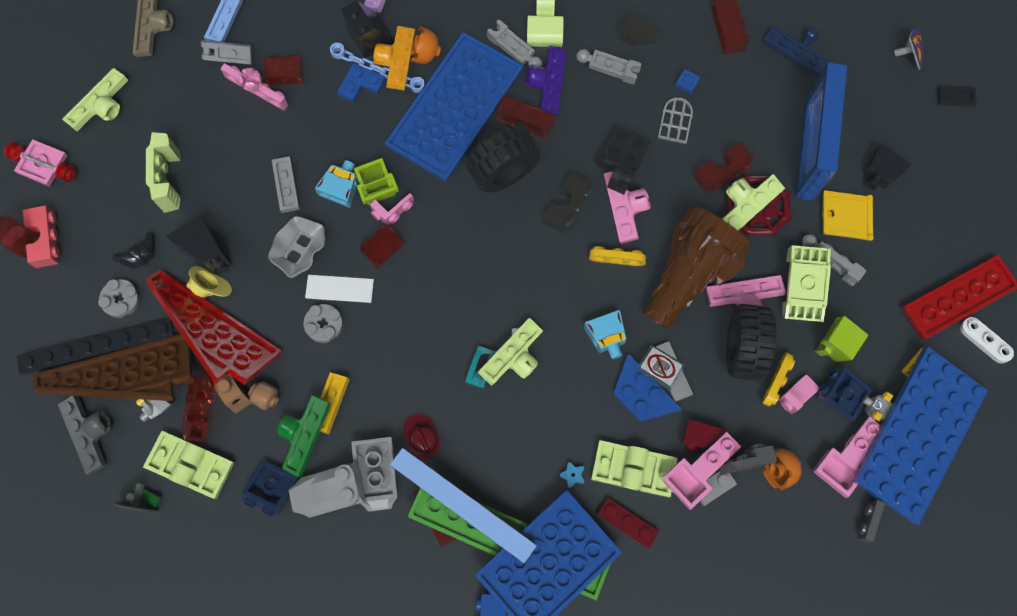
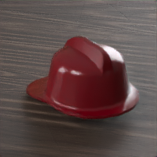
M414 414L406 419L403 425V434L412 454L418 459L423 460L434 457L440 449V439L433 422L423 414Z

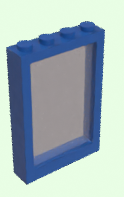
M827 63L806 97L796 197L805 201L814 200L837 172L847 65Z

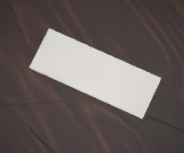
M308 275L305 298L371 303L374 279Z

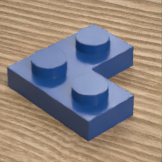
M353 63L337 94L352 102H355L362 88L379 94L386 81V77Z

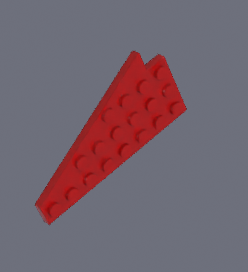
M162 270L147 277L146 284L214 383L217 384L229 374L245 385L281 355V349L203 297L195 295L189 288Z

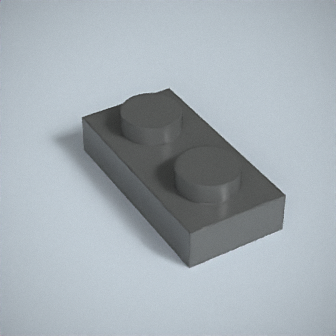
M876 500L867 504L864 512L866 515L865 521L859 527V540L866 543L874 542L885 506L884 502Z

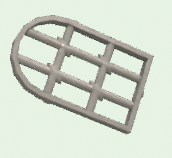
M673 98L666 103L662 111L663 115L658 138L686 144L693 117L692 106L683 98ZM676 101L683 102L682 112L676 111ZM673 102L672 110L666 109L667 105ZM686 105L690 109V114L685 112ZM665 112L671 114L669 124L663 123ZM674 114L681 116L679 126L672 123ZM684 116L690 117L688 128L682 125ZM662 126H667L668 128L666 137L660 136ZM671 127L678 130L676 139L669 137ZM681 130L687 131L685 141L679 139Z

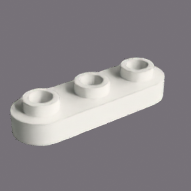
M970 317L961 322V333L994 361L1006 363L1013 358L1014 351L1012 347L977 318Z

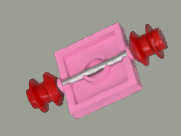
M33 139L26 151L23 145H18L16 142L9 143L4 149L7 159L19 162L14 170L17 174L50 187L55 177L58 180L63 179L65 183H68L76 176L75 167L72 165L68 166L64 162L68 156L65 152Z

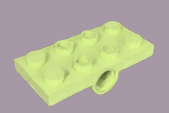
M161 431L143 468L217 500L234 462Z
M599 440L591 480L670 498L672 491L661 479L677 465L678 458L650 452L640 447H628Z

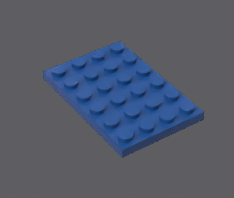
M565 490L520 532L521 535L536 545L525 563L518 560L505 549H502L475 576L509 616H557L622 552L574 497Z

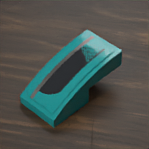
M478 346L465 381L466 383L481 388L485 387L486 380L477 372L492 358L496 351Z

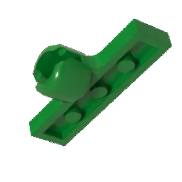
M312 395L302 419L293 415H285L280 420L277 427L278 435L289 440L291 443L290 450L282 467L283 470L297 477H302L332 403Z

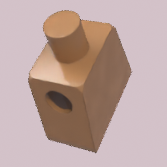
M229 374L217 384L213 381L211 382L224 404L235 414L252 404L240 382Z

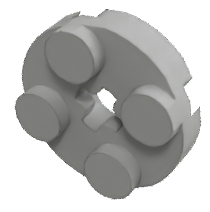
M113 279L108 281L107 285L102 289L98 304L108 315L122 318L127 314H132L137 309L140 295L137 288L129 281ZM122 294L123 301L116 303V297Z
M314 305L304 318L305 332L312 340L318 343H328L335 337L337 338L343 328V320L339 311L331 305ZM322 319H326L328 325H324L323 328H320L321 326L320 324H318L319 321H322Z

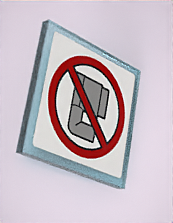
M651 345L636 370L671 390L685 365Z

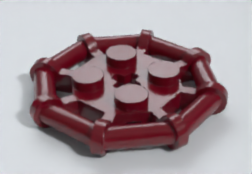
M745 174L742 178L752 187L751 183H762L770 175L748 176ZM784 189L779 193L780 195L776 196L748 221L749 226L745 224L740 228L745 233V236H776V233L793 217L790 206V191ZM726 193L727 211L729 213L735 204ZM780 200L783 201V212L778 210V201ZM775 216L779 217L780 219L772 226L770 220ZM753 225H765L766 228H753Z

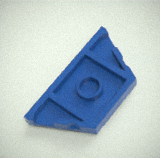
M630 354L627 355L613 395L639 422L679 412L682 408L641 368L640 364Z

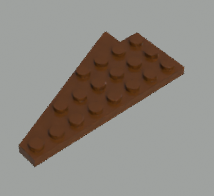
M181 334L34 374L33 390L36 394L173 401V386L193 380L191 348Z

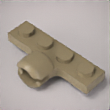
M138 0L132 53L135 57L153 56L155 34L171 31L174 27L172 14L167 9L157 10L158 0Z

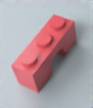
M47 206L24 209V227L31 233L40 232L38 241L26 245L27 262L35 268L59 264L58 257H60V251L56 242L58 232L55 229L57 219L54 211L50 210Z

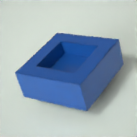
M684 69L675 87L692 94L700 77Z

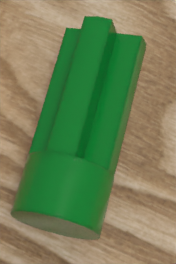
M136 485L133 487V490L130 493H134ZM143 489L141 501L156 508L161 501V497Z

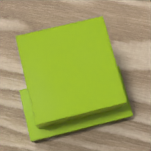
M382 158L354 168L359 181L357 188L363 204L370 205L374 200L379 202L399 192L392 172L388 174Z
M846 316L837 317L815 352L820 356L828 355L836 362L853 360L868 334Z

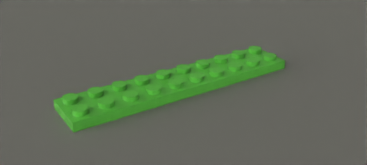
M420 488L409 512V518L494 556L503 549ZM479 503L519 533L528 526V524ZM610 565L580 594L597 601Z

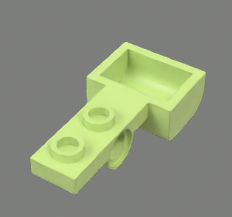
M537 0L536 16H528L527 44L529 46L562 47L563 16H554L555 0Z

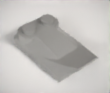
M392 437L352 441L353 462L358 464L366 500L361 505L368 512L392 509L393 503L398 498L395 469L390 465L394 460Z
M357 462L302 477L289 489L293 512L300 513L308 518L366 502Z

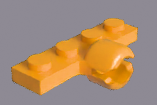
M397 26L393 45L377 43L374 48L373 62L376 65L389 67L387 88L405 91L415 29Z

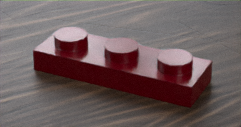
M609 498L606 499L597 513L598 517L647 549L650 548L659 533L658 530Z

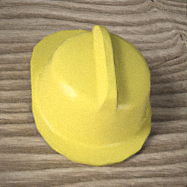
M194 266L189 269L190 279L187 287L195 295L204 298L212 295L225 297L231 294L232 287L225 279L202 267Z

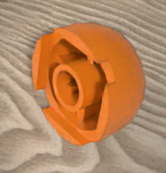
M420 26L418 31H421L420 36H415L411 55H414V57L410 58V61L417 64H428L435 56H439L441 46H438L439 40L433 31Z
M774 449L777 462L765 465L766 470H763V473L773 488L784 490L799 481L801 477V463L792 451Z

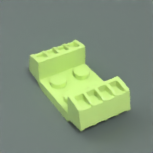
M152 132L150 145L146 148V184L150 188L151 199L166 213L177 210L180 207L181 196L166 179V173H168L167 162L181 161L180 152L167 134Z
M794 245L788 248L786 262H790L787 298L786 302H782V316L785 319L824 322L831 270V249Z

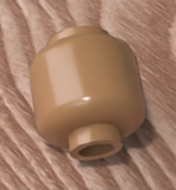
M265 381L256 382L248 393L250 402L262 410H268L270 407L274 408L279 401V397H277L278 389Z

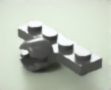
M70 396L59 403L58 406L86 475H91L107 465L98 445V439L110 431L112 423L110 418L103 412H95L87 417L79 396Z

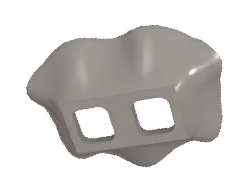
M293 217L275 235L268 259L290 278L305 272L312 266L314 253L321 250L325 244L324 226L303 217ZM304 235L311 239L307 247L297 244L300 236ZM291 251L301 254L298 262L294 263L287 259Z

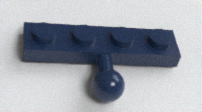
M775 26L771 28L763 39V43L818 78L827 63H832L807 47L810 42L816 41L819 36L815 28H808L805 31L804 39L801 43Z

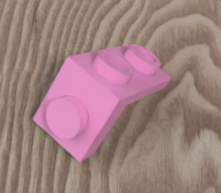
M409 193L389 212L374 200L370 204L371 214L377 221L381 219L387 226L390 223L393 224L399 219L401 213L408 211L413 206V195Z
M805 375L782 395L778 401L786 411L793 414L804 406L803 404L818 391L819 387L808 375Z

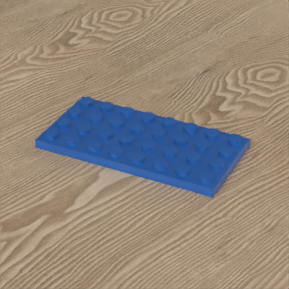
M463 32L384 143L385 147L447 182L523 71L524 66Z
M923 347L852 481L881 502H884L885 505L912 524L919 525L988 390L930 347Z

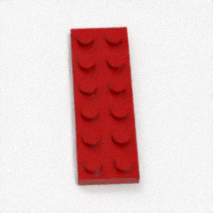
M997 255L905 305L901 309L922 341L1016 290L1017 280L1001 257Z

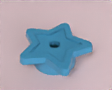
M571 462L567 463V470L560 473V477L567 480L568 488H571L575 483L584 484V479L581 476L584 467H575Z

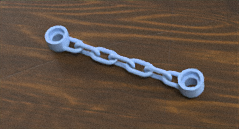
M341 43L331 45L330 52L335 59L342 58L346 61L356 62L360 66L377 71L388 78V75L385 73L389 71V68L379 67L368 59H360L354 56L353 53L345 50ZM345 53L349 54V58L344 57ZM364 63H370V68L365 66ZM407 77L405 86L411 88L414 93H420L425 83L421 77Z

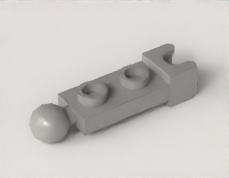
M497 20V31L487 30V38L495 45L501 47L521 65L528 62L529 67L532 64L542 67V60L537 56H533L535 50L509 30L508 26L501 20Z
M581 49L576 55L580 63L590 62V69L623 79V82L632 85L636 83L637 75L634 73H639L641 69V63L628 61L595 50L593 55H591L587 49Z
M807 234L803 236L802 245L805 247L831 249V267L843 275L841 279L850 286H854L856 282H859L866 273L862 266L857 263L852 264L846 256L834 251L831 245L824 242L817 243L814 235Z

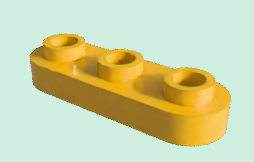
M597 246L589 252V259L595 262L643 266L646 264V255L637 250L624 252L623 249L605 250L604 247Z
M788 352L783 355L763 397L762 404L770 407L771 404L775 405L780 397L778 391L780 387H784L788 379L786 377L787 371H791L795 364V360H793L794 355Z

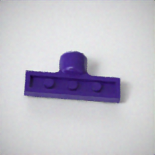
M550 46L547 51L545 67L532 64L527 70L525 83L528 86L541 90L540 114L554 118L558 116L567 50Z

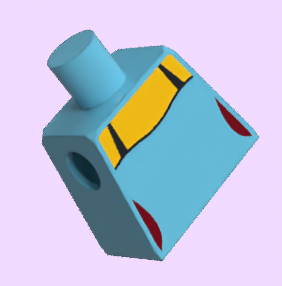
M345 160L341 168L335 165L330 166L315 187L317 194L350 208L358 183L356 174L352 173L355 165Z
M620 310L585 322L584 329L599 353L608 350L612 360L622 356L619 346L625 344L626 336Z

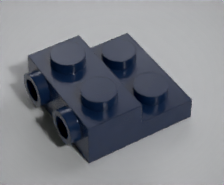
M832 368L827 375L829 377L828 381L818 389L819 395L817 399L830 410L837 411L847 421L854 422L864 406V403H862L865 396L869 397L873 390L848 368Z
M263 460L242 491V500L250 508L255 506L261 508L262 513L266 516L272 517L275 515L278 517L288 501L289 489L298 482V477Z

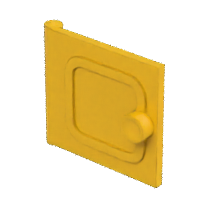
M823 191V234L868 241L874 240L873 195L862 196Z

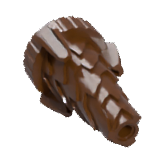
M696 206L689 207L679 224L675 227L671 241L670 257L666 263L667 267L661 276L659 285L651 295L653 299L643 314L657 325L669 329L685 306L689 307L694 298L704 291L709 282L712 283L715 280V283L721 286L745 267V255L750 247L749 241L733 226L716 215Z

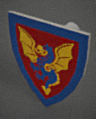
M914 29L909 35L906 46L895 49L894 53L896 57L914 53L919 70L923 61L922 33Z

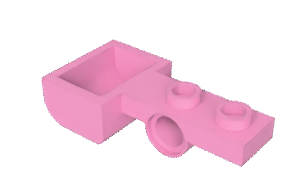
M871 417L866 418L857 432L845 443L842 452L839 453L834 448L829 449L814 467L813 472L843 497L848 498L857 487V484L852 480L859 469L858 466L866 456L881 425L872 420Z
M726 432L692 465L683 458L661 480L691 510L713 489L706 480L741 446Z

